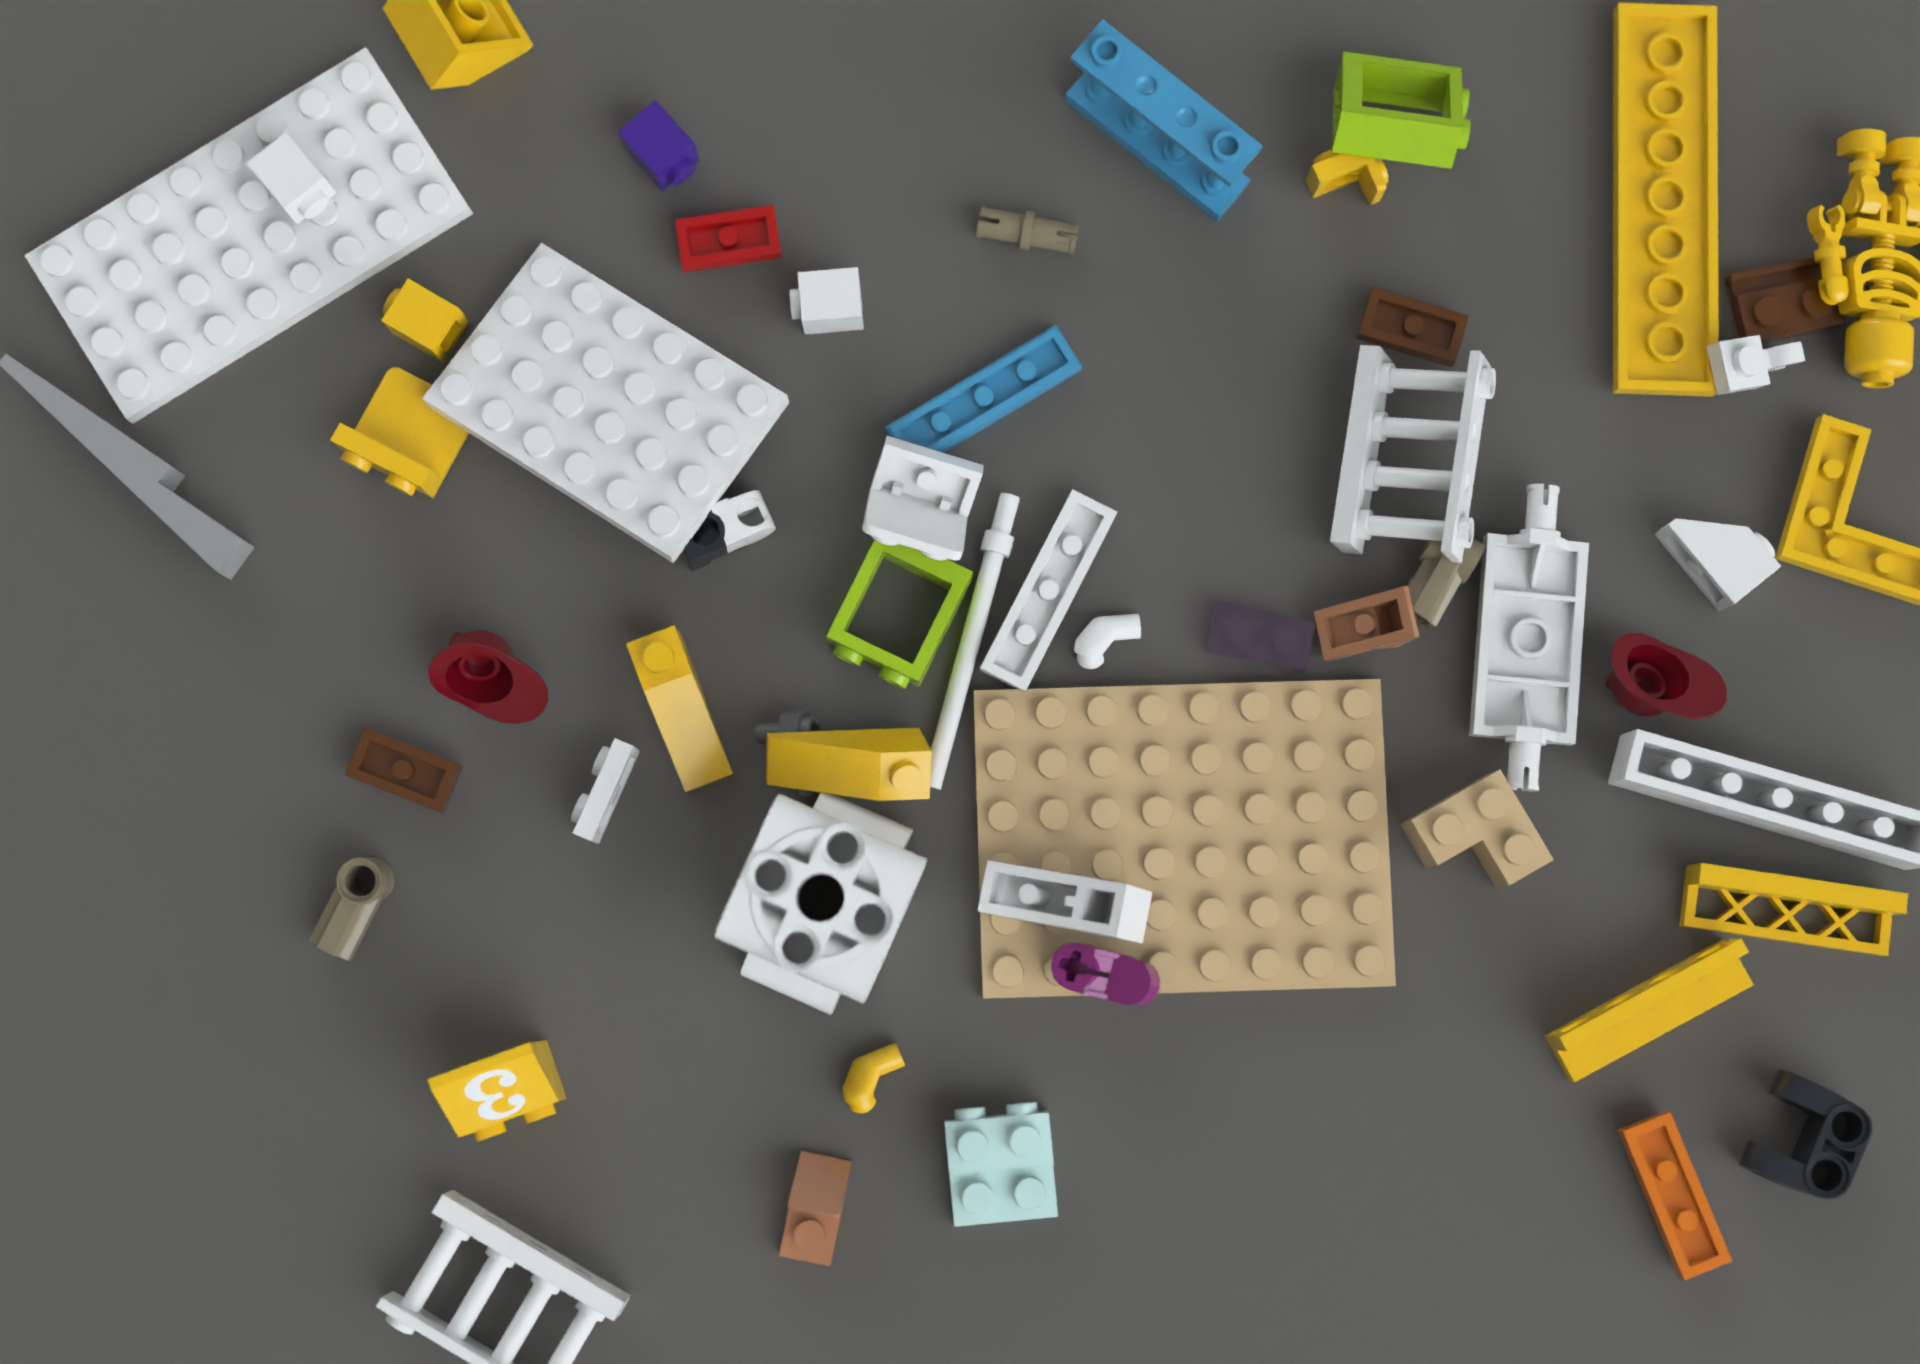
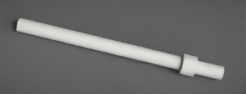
M1000 493L991 530H985L980 550L984 552L931 746L930 788L941 790L1003 559L1009 558L1014 537L1010 533L1020 498L1009 493Z

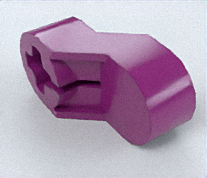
M1068 943L1062 945L1052 958L1051 971L1056 982L1068 990L1084 995L1109 1000L1121 1005L1143 1006L1149 1004L1156 997L1160 989L1158 971L1149 962L1136 957L1088 944ZM1102 972L1110 973L1109 977L1102 976Z

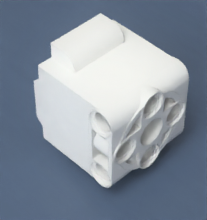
M820 793L814 807L811 808L779 794L766 817L717 927L715 938L748 952L741 969V976L824 1013L833 1014L841 994L864 1004L926 867L927 859L906 850V846L913 833L912 828L834 794ZM819 875L831 876L838 880L843 888L845 897L843 907L837 916L823 922L812 921L807 918L800 909L798 899L800 890L805 882Z

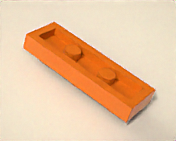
M1663 1111L1618 1129V1134L1678 1278L1685 1281L1732 1262L1730 1253L1671 1112Z

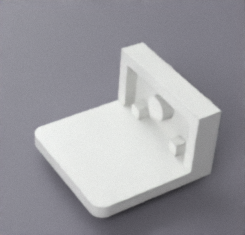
M886 436L869 489L862 530L866 534L871 535L877 542L885 545L901 544L920 550L925 556L935 560H960L964 551L968 515L983 475L984 465Z

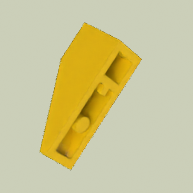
M675 625L626 643L644 694L684 791L687 793L734 775L683 637Z
M920 728L767 733L766 783L772 786L875 801L930 799L932 750Z

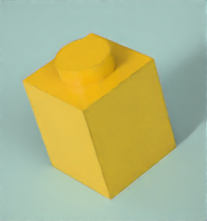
M409 278L401 289L396 288L389 295L383 307L384 317L381 320L393 335L441 363H444L469 323L460 308Z

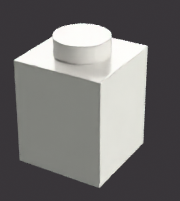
M287 132L279 136L246 163L297 224L304 218L310 219L320 214L327 207L329 199L336 194L324 176Z
M858 267L797 272L799 289L789 290L792 320H802L805 335L864 330Z

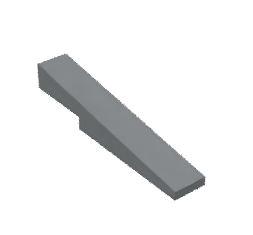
M5 353L0 360V366L219 574L232 580L255 547L174 492L185 475Z

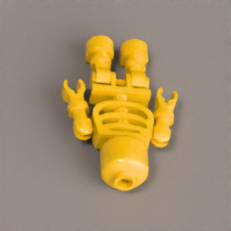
M1869 128L1850 131L1837 139V156L1854 159V161L1849 163L1848 176L1852 178L1848 191L1843 197L1842 206L1839 204L1828 209L1825 213L1829 223L1823 217L1824 207L1819 205L1809 210L1807 225L1809 232L1813 235L1819 249L1814 251L1815 263L1821 264L1822 280L1818 281L1821 299L1829 305L1838 303L1840 314L1859 318L1858 321L1850 324L1846 329L1845 371L1853 377L1862 379V386L1887 388L1894 385L1895 378L1902 377L1912 370L1914 328L1908 321L1916 318L1920 320V261L1908 253L1895 250L1894 246L1910 248L1920 243V228H1916V226H1920V137L1897 138L1886 144V132ZM1880 164L1897 167L1892 172V184L1896 187L1888 197L1885 192L1880 191L1878 181L1875 178L1880 174ZM1845 216L1852 218V220L1845 222ZM1841 236L1872 241L1871 249L1850 257L1843 262L1841 261L1846 258L1845 246H1840L1839 244ZM1863 263L1871 264L1870 270L1872 271L1862 274ZM1863 286H1870V290L1863 291Z

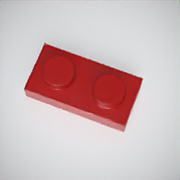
M774 205L675 219L681 266L684 273L782 259Z

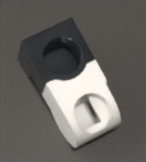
M759 490L746 492L714 504L707 514V518L683 549L692 572L710 564L711 560L740 547L755 543L775 531V524Z

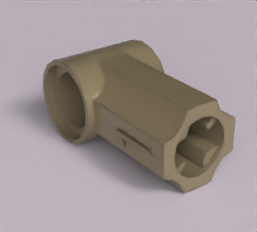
M1474 538L1469 549L1464 548L1462 563L1451 562L1441 552L1442 541L1427 540L1418 557V560L1421 562L1407 584L1416 624L1431 629L1437 626L1460 583L1464 584L1485 550L1486 545Z
M375 857L353 858L345 862L338 870L336 887L309 942L333 956L347 961L352 960L382 900L387 898L393 890L395 878L390 865L384 860ZM365 866L373 871L376 879L374 889L367 895L359 891L356 886L357 873Z

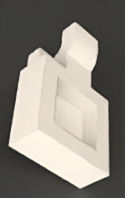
M1760 335L1720 341L1706 346L1717 395L1771 384L1769 371L1786 368V365L1805 361L1801 341L1763 349Z

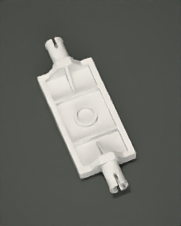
M1544 484L1527 485L1525 529H1521L1519 534L1487 533L1483 537V544L1486 547L1482 554L1469 729V736L1505 739V743L1510 744L1507 781L1512 790L1521 788V791L1530 792L1539 791L1538 779L1541 746H1546V744L1566 746L1576 744L1589 543L1568 541L1560 537L1561 532L1556 530L1560 487L1548 485V489H1544Z

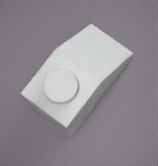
M1676 518L1654 533L1718 611L1737 603L1781 567L1774 558L1775 550L1770 542L1761 534L1753 533L1747 526Z

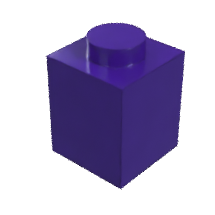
M656 100L618 131L624 149L662 191L672 183L679 185L687 180L695 171L696 163L700 160L695 143Z

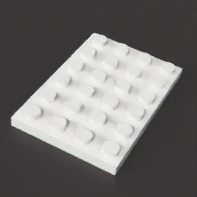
M543 243L534 251L422 398L427 407L672 563L678 558L686 544L707 518V514L714 504L720 500L789 404L787 394Z

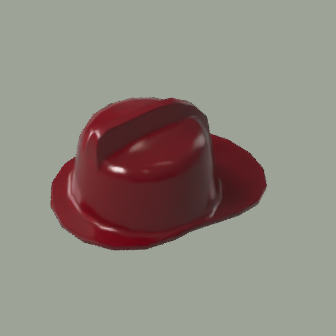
M484 630L466 633L455 632L450 638L448 647L442 649L432 658L428 668L430 683L438 693L469 707L487 718L501 723L521 724L532 721L544 712L549 700L547 685L540 674L527 664L514 658L513 651L505 639L493 632Z
M1628 633L1621 636L1611 648L1610 662L1613 670L1607 677L1606 686L1612 690L1620 705L1630 713L1641 717H1654L1666 711L1676 716L1693 720L1707 719L1719 713L1727 701V687L1721 675L1708 662L1693 654L1667 645L1643 633Z

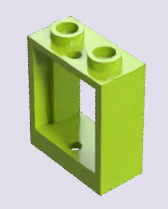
M1343 51L1333 92L1332 152L1452 169L1457 149L1465 150L1467 147L1471 128V120L1465 119L1470 90L1462 88V68ZM1362 101L1443 112V117L1362 106Z
M874 540L826 636L828 643L835 646L832 654L857 667H860L864 660L880 668L878 676L899 688L906 689L908 683L920 687L972 582L973 571L948 559H931L918 549L901 544L885 545ZM883 559L949 590L913 664L847 633Z

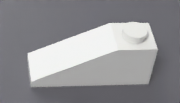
M987 860L977 911L1143 944L1152 892L1124 883Z

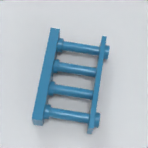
M1102 19L1070 57V61L1084 73L1065 94V102L1213 220L1218 222L1249 185L1250 179L1242 172L1261 151L1263 145Z

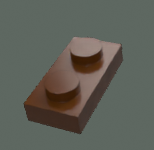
M1372 287L1356 339L1452 368L1456 363L1469 316Z
M364 727L345 775L444 814L463 766Z

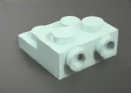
M1037 1102L1007 1104V1114L986 1116L985 1107L955 1109V1119L944 1120L954 1227L1058 1217L1048 1110L1038 1111Z

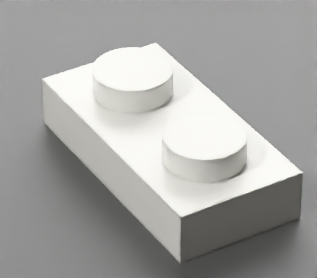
M614 738L610 748L602 747L592 768V774L598 777L590 795L582 793L574 807L571 821L576 823L573 834L594 843H600L640 750Z

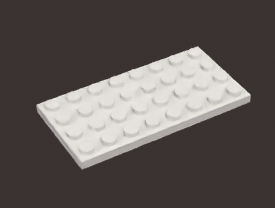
M365 47L24 256L125 419L134 424L471 216L473 212L374 58ZM285 132L288 133L336 192L329 199L327 207L320 214L310 219L304 218L298 224L246 164Z

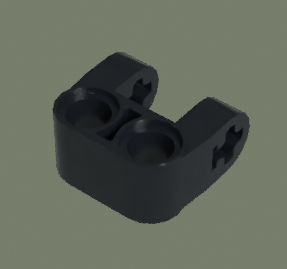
M1779 1069L1769 1094L1809 1114L1791 1157H1787L1758 1143L1748 1141L1738 1165L1773 1183L1797 1192L1827 1200L1837 1199L1847 1192L1871 1138L1873 1129L1871 1118L1860 1106L1832 1090L1794 1073ZM1841 1112L1847 1120V1130L1841 1138L1837 1139L1832 1132L1831 1125L1834 1117ZM1822 1160L1827 1168V1178L1823 1184L1816 1187L1811 1178V1171L1815 1163Z

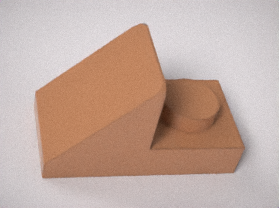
M1402 586L1313 611L1324 661H1334L1375 649L1397 648L1419 637L1408 586Z
M801 1150L787 1207L789 1209L779 1256L831 1266L852 1160Z

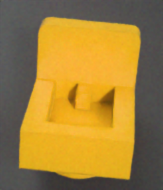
M1332 149L1313 160L1314 164L1311 165L1305 179L1312 199L1358 181L1367 203L1373 205L1381 200L1386 190L1388 173L1382 159L1333 153Z

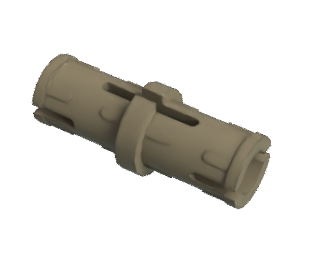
M981 206L976 237L1020 244L1019 249L1029 251L1031 246L1068 253L1074 256L1080 224L1036 217V212L1026 210V214L1023 215Z

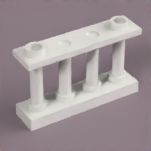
M1360 345L1330 542L1342 553L1363 555L1364 541L1370 540L1372 536L1442 541L1441 552L1451 562L1462 563L1464 548L1469 549L1471 547L1474 537V520L1469 517L1485 403L1486 399L1493 398L1496 387V371L1494 368H1491V365L1481 351L1470 350L1467 372L1396 368L1395 364L1392 363V360L1380 346ZM1394 389L1464 392L1460 421L1388 417V413L1384 412L1387 393H1393ZM1387 437L1457 442L1453 470L1381 466L1380 461H1377L1379 443L1385 442ZM1379 486L1449 491L1445 521L1374 515L1373 511L1369 510L1372 491H1377Z
M451 1190L442 1194L432 1211L434 1215L443 1219L440 1225L443 1232L407 1293L403 1297L392 1291L381 1297L376 1307L387 1313L385 1320L395 1329L409 1335L417 1331L470 1364H515L512 1361L551 1294L558 1295L559 1291L562 1290L578 1300L575 1307L579 1311L548 1364H572L597 1321L603 1322L605 1317L614 1321L623 1311L631 1295L455 1190ZM471 1236L488 1246L485 1253L489 1257L448 1324L422 1307L461 1241H468ZM516 1263L533 1273L530 1280L534 1284L493 1351L467 1334L507 1267L513 1268Z

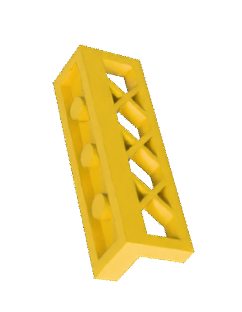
M1706 863L1686 865L1679 926L1888 956L1892 915L1907 913L1908 893ZM1698 888L1716 890L1729 908L1713 920L1695 917ZM1729 892L1744 894L1745 896L1736 902ZM1757 896L1767 898L1779 914L1777 918L1765 927L1755 926L1742 910L1746 904ZM1781 900L1796 903L1787 909ZM1807 904L1817 905L1830 922L1815 935L1806 934L1793 917L1794 914ZM1832 908L1846 909V911L1837 916ZM1858 912L1876 914L1874 942L1857 941L1844 923ZM1734 914L1741 924L1725 921ZM1785 922L1792 931L1776 928ZM1834 930H1837L1843 939L1827 936Z
M1742 938L1722 939L1546 1034L1544 1037L1569 1082H1577L1753 986L1751 978L1739 959L1749 953Z

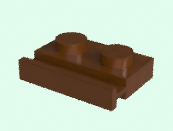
M1811 257L1735 272L1727 276L1725 282L1726 286L1730 287L1732 295L1730 303L1739 338L1760 335L1761 343H1767L1837 329L1842 326L1845 321L1843 315L1839 312L1838 303L1829 305L1820 297L1818 281L1822 280L1821 264L1815 263V258Z

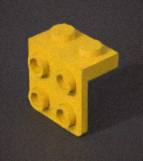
M393 367L386 372L355 430L339 423L330 441L343 451L340 459L350 466L367 474L370 468L373 467L388 475L385 483L409 496H413L415 490L434 498L469 433L426 406L422 398L431 388L432 384L401 368Z

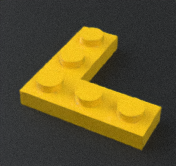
M1822 414L1815 420L1775 559L1920 606V548L1844 524L1872 429Z

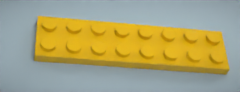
M1618 3L1613 10V393L1713 397L1717 392L1706 346L1719 342L1717 6Z

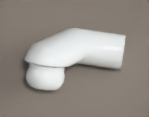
M1139 613L1094 618L1075 641L1074 651L1078 654V664L1085 669H1096L1104 663L1103 653L1113 641L1140 639L1141 625Z

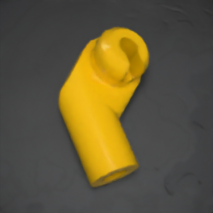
M896 1042L860 1056L852 1062L842 1087V1096L853 1112L863 1114L870 1111L876 1104L874 1091L879 1076L905 1066Z

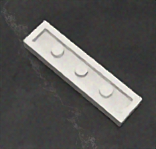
M1072 489L980 667V671L1015 689L1026 692L1117 515V511Z

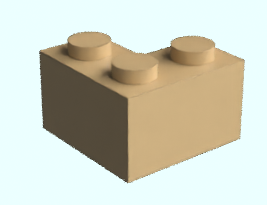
M1501 769L1481 777L1400 824L1425 868L1438 866L1472 847L1495 888L1509 886L1554 860Z

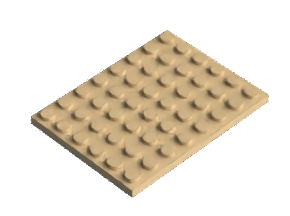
M1381 679L1027 689L1026 692L1020 689L973 691L979 898L987 860L1124 883L1152 892L1143 944L980 912L983 999L1086 996L1060 986L1053 978L1051 971L1052 958L1062 945L1068 943L1088 944L1149 962L1159 974L1160 989L1158 993L1396 986ZM1102 972V976L1109 977L1110 973Z

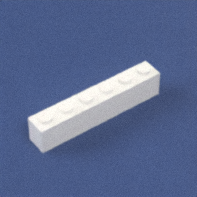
M1640 729L1620 735L1608 780L1610 785L1899 869L1920 868L1919 810Z

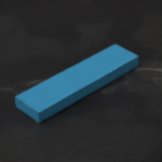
M1054 325L885 426V430L890 437L945 453L1080 372L1082 365L1057 325Z

